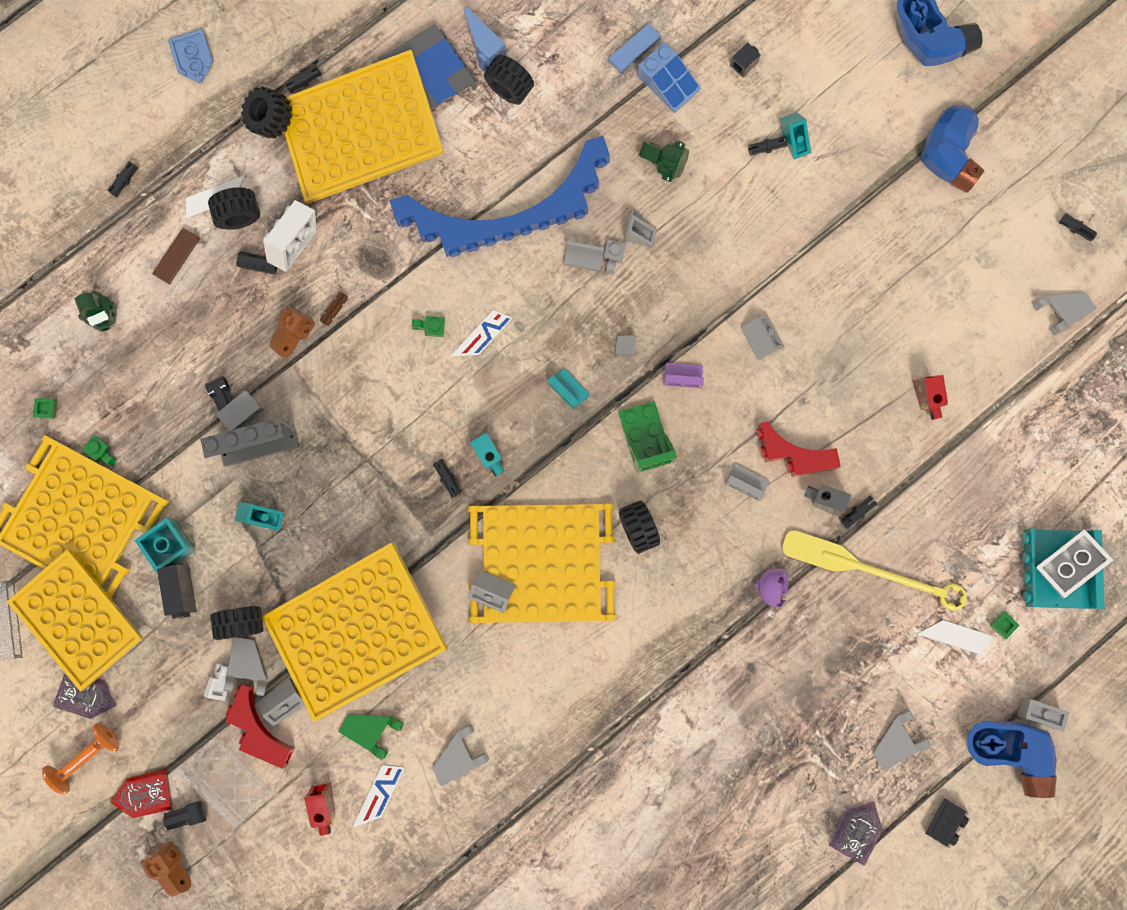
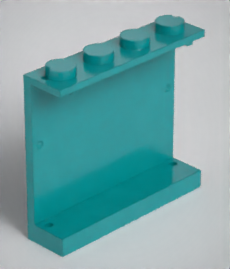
M1024 529V534H1022V543L1024 544L1022 561L1025 564V572L1023 573L1025 592L1023 600L1026 603V607L1105 609L1103 569L1064 599L1035 569L1082 531ZM1102 530L1087 531L1102 547Z

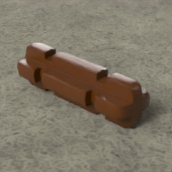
M343 292L337 294L336 300L332 301L325 311L326 314H323L320 318L321 323L326 326L331 324L332 318L336 317L343 307L342 304H345L348 300L346 294Z

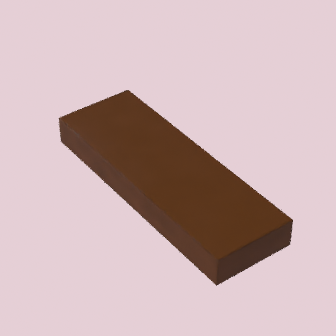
M182 228L152 274L170 285L200 238Z

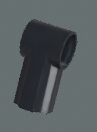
M224 376L205 383L206 390L214 400L218 411L233 400L229 392L231 391L230 386Z
M203 800L166 812L163 818L167 831L207 821Z

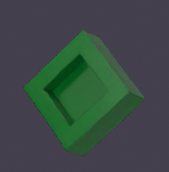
M35 398L33 417L55 419L57 400Z
M1002 611L989 626L1003 639H1008L1020 625L1005 611Z

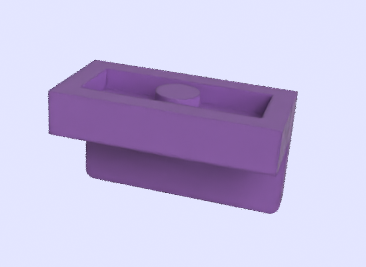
M666 363L664 386L702 388L704 383V377H702L703 366Z

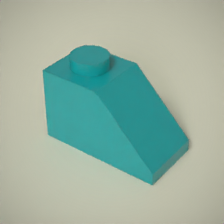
M798 112L780 118L782 134L786 137L785 141L787 140V146L793 159L810 154L811 146L806 118Z
M239 502L234 521L280 531L284 512Z

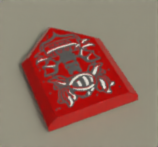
M166 769L126 778L110 803L132 818L172 810Z

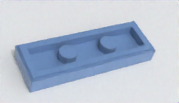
M648 24L610 56L608 61L621 74L661 39V35Z

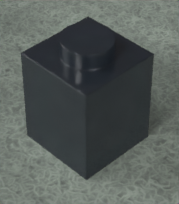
M747 42L732 57L730 66L741 77H744L758 64L761 54L755 46H751Z

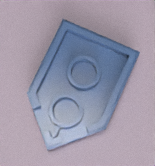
M203 29L168 39L177 72L201 84L213 64Z

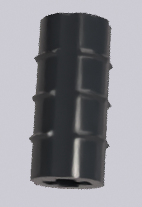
M244 251L238 253L236 264L239 268L272 275L277 273L278 267L268 263L266 256Z

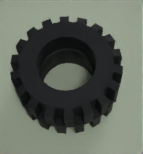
M498 55L484 73V78L489 87L502 99L512 104H521L534 87V81L528 71L517 61L505 55Z
M264 86L254 88V91L248 93L249 96L245 97V102L242 104V122L250 132L269 139L282 136V132H286L288 130L287 126L291 124L292 106L289 105V99H286L285 95Z
M244 187L227 188L213 194L208 200L213 225L219 229L234 230L244 228L255 223L260 218L256 196L251 189Z
M639 500L619 509V518L633 550L637 554L660 545L657 527L643 501Z
M259 606L217 611L210 615L212 635L215 640L260 634L264 631L261 607Z

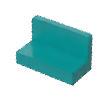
M562 369L555 377L552 375L547 380L548 385L573 410L581 405L590 395L566 369Z

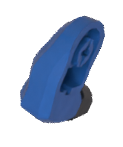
M935 0L897 1L896 13L905 45L915 54L923 66H936L948 63L981 48L983 43L982 31L975 22L950 27L947 25V21L940 12Z

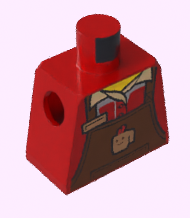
M944 375L912 380L920 409H929L931 420L942 418L941 407L948 405Z
M326 783L311 786L304 798L310 827H318L320 836L328 835L331 833L330 824L335 817L332 784Z

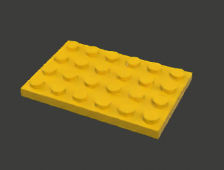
M71 550L63 552L7 601L80 692L88 688L144 639Z

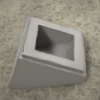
M617 336L615 355L634 357L637 336Z

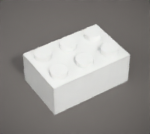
M296 200L291 206H287L281 219H277L271 232L266 233L263 243L268 263L285 272L289 270L317 233L315 210Z
M1084 529L1035 569L1064 599L1111 563L1113 559Z

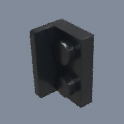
M944 798L925 834L948 848L951 845L955 846L960 838L957 835L960 828L964 829L969 822L968 812Z

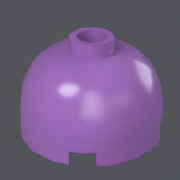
M772 568L764 572L761 579H757L756 591H759L760 598L767 605L783 608L786 600H782V597L788 591L787 569Z

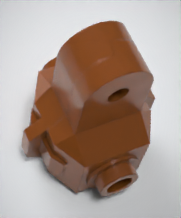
M286 305L277 320L279 327L270 341V347L281 357L290 356L299 341L307 339L315 326V321L302 311Z
M165 842L159 845L140 861V865L150 879L158 880L169 896L180 895L187 892L191 887V878L181 865L183 857L173 842Z

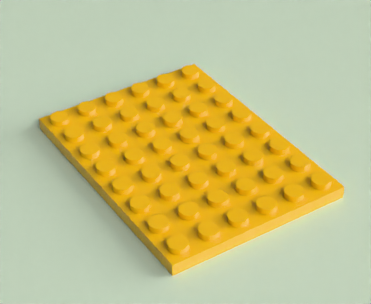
M412 50L286 97L290 101L289 105L292 106V118H290V126H287L288 130L284 133L306 204L445 154Z
M394 542L262 616L313 722L448 649Z

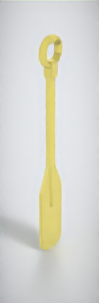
M789 531L782 545V551L786 556L830 571L858 569L938 596L942 605L949 610H959L967 601L966 591L958 584L951 583L941 589L861 563L841 545L799 531ZM950 587L952 590L960 591L962 594L959 600L960 604L956 607L955 604L946 603L944 599L947 597V589Z

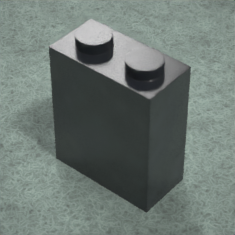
M172 565L158 568L157 573L164 616H172V619L191 617L190 613L197 612L189 566Z

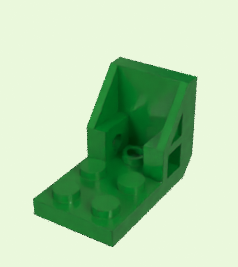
M655 401L618 411L637 473L674 463L677 458L676 452L670 439L664 433Z

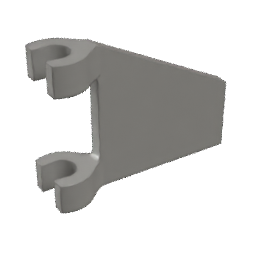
M1087 293L1046 295L1032 304L1036 310H1039L1049 303L1062 320V322L1050 329L1054 335L1097 308Z
M234 638L224 691L232 692L234 679L240 678L258 681L256 695L264 696L267 681L254 640Z
M909 709L902 711L896 716L873 751V755L883 771L915 753L931 747L930 742L925 736L913 743L904 729L902 723L914 718Z
M471 724L456 733L432 768L441 786L483 765L489 760L486 753L475 759L471 758L462 738L474 732Z

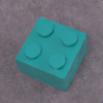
M165 518L134 540L155 572H157L158 568L178 564L196 551L176 520L171 518Z

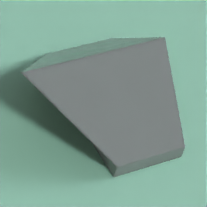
M632 207L624 241L653 247L657 229L649 225L634 207Z

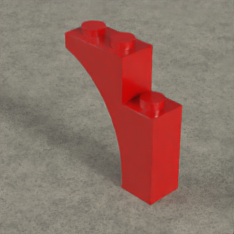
M769 421L760 423L756 429L758 440L761 439L762 443L760 454L762 458H765V463L788 459L786 467L788 473H791V477L836 470L841 467L837 448L829 450L800 448L783 439L772 428Z
M248 683L238 686L234 693L235 701L226 711L227 719L225 722L247 731L242 734L239 740V744H241L239 750L281 769L287 767L295 747L277 739L263 725L255 708L254 686Z

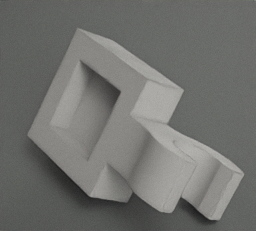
M612 240L607 241L603 260H608L606 273H614L616 262L622 264L626 247L625 243Z

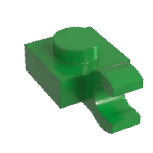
M426 316V321L412 319L411 327L413 330H425V336L444 337L445 317Z
M93 435L82 448L86 454L97 462L102 460L106 464L113 466L117 461L116 458L108 453L111 447L96 435Z

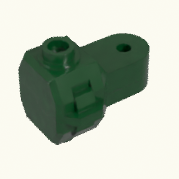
M643 140L638 155L655 163L657 173L663 175L662 179L672 182L673 179L681 176L688 160L689 149L685 148V143L675 140V143L667 144L664 147L651 141Z
M96 291L83 293L75 297L74 300L80 313L78 317L89 326L104 332L110 330L111 325L116 323V309L118 305L108 297Z

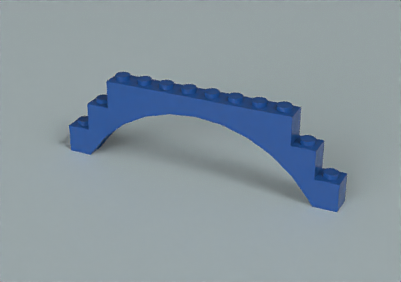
M604 136L585 141L577 164L566 180L549 197L532 208L513 216L493 220H466L449 217L428 209L408 195L389 201L398 227H408L413 222H416L422 242H432L437 237H440L446 257H457L462 252H473L481 246H493L501 240L509 241L514 239V236L529 235L537 229L545 230L550 225H562L573 218L576 220L584 218L588 214V206L583 193L590 194L599 189V180L595 167L603 168L610 163V154Z

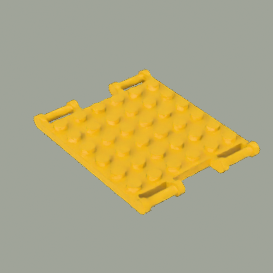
M44 435L41 439L42 443L32 460L25 466V469L34 473L35 476L18 505L15 507L10 503L4 502L1 506L3 509L0 512V528L10 512L12 515L0 533V545L43 569L63 552L71 550L102 588L115 569L118 572L106 591L113 600L112 597L124 576L128 575L130 571L128 567L118 563L135 531L139 530L145 533L150 530L163 508L169 504V501L53 438ZM49 445H52L50 451L48 452L47 456L45 457L44 461L38 469L37 466L39 462L41 461L42 457L47 451ZM153 500L156 501L157 505L146 524H140Z
M614 504L468 506V512L470 513V539H468V545H483L485 572L515 584V589L504 613L484 605V617H478V602L470 599L471 617H469V623L616 621L617 616L614 614V587H616V581L600 582L599 543H615L612 525ZM599 511H605V537H599ZM478 513H483V539H478ZM468 584V590H471L472 584ZM606 587L607 615H601L600 588Z

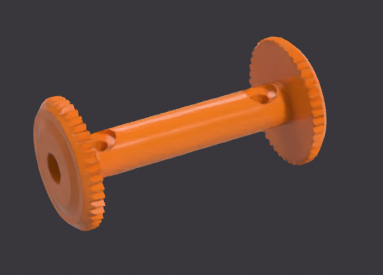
M103 724L93 725L92 731L96 739L59 770L49 765L42 769V777L45 783L54 792L67 794L70 791L67 778L102 748L105 747L112 752L119 750V740L107 726Z

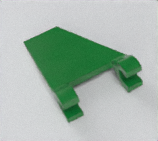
M348 714L338 732L382 760V758L385 759L388 751L376 744L386 726L389 725L394 730L401 731L404 723L393 717Z

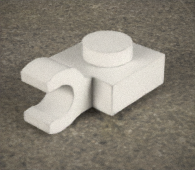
M217 663L215 678L209 677L204 697L225 701L227 692L224 691L228 671L227 666Z

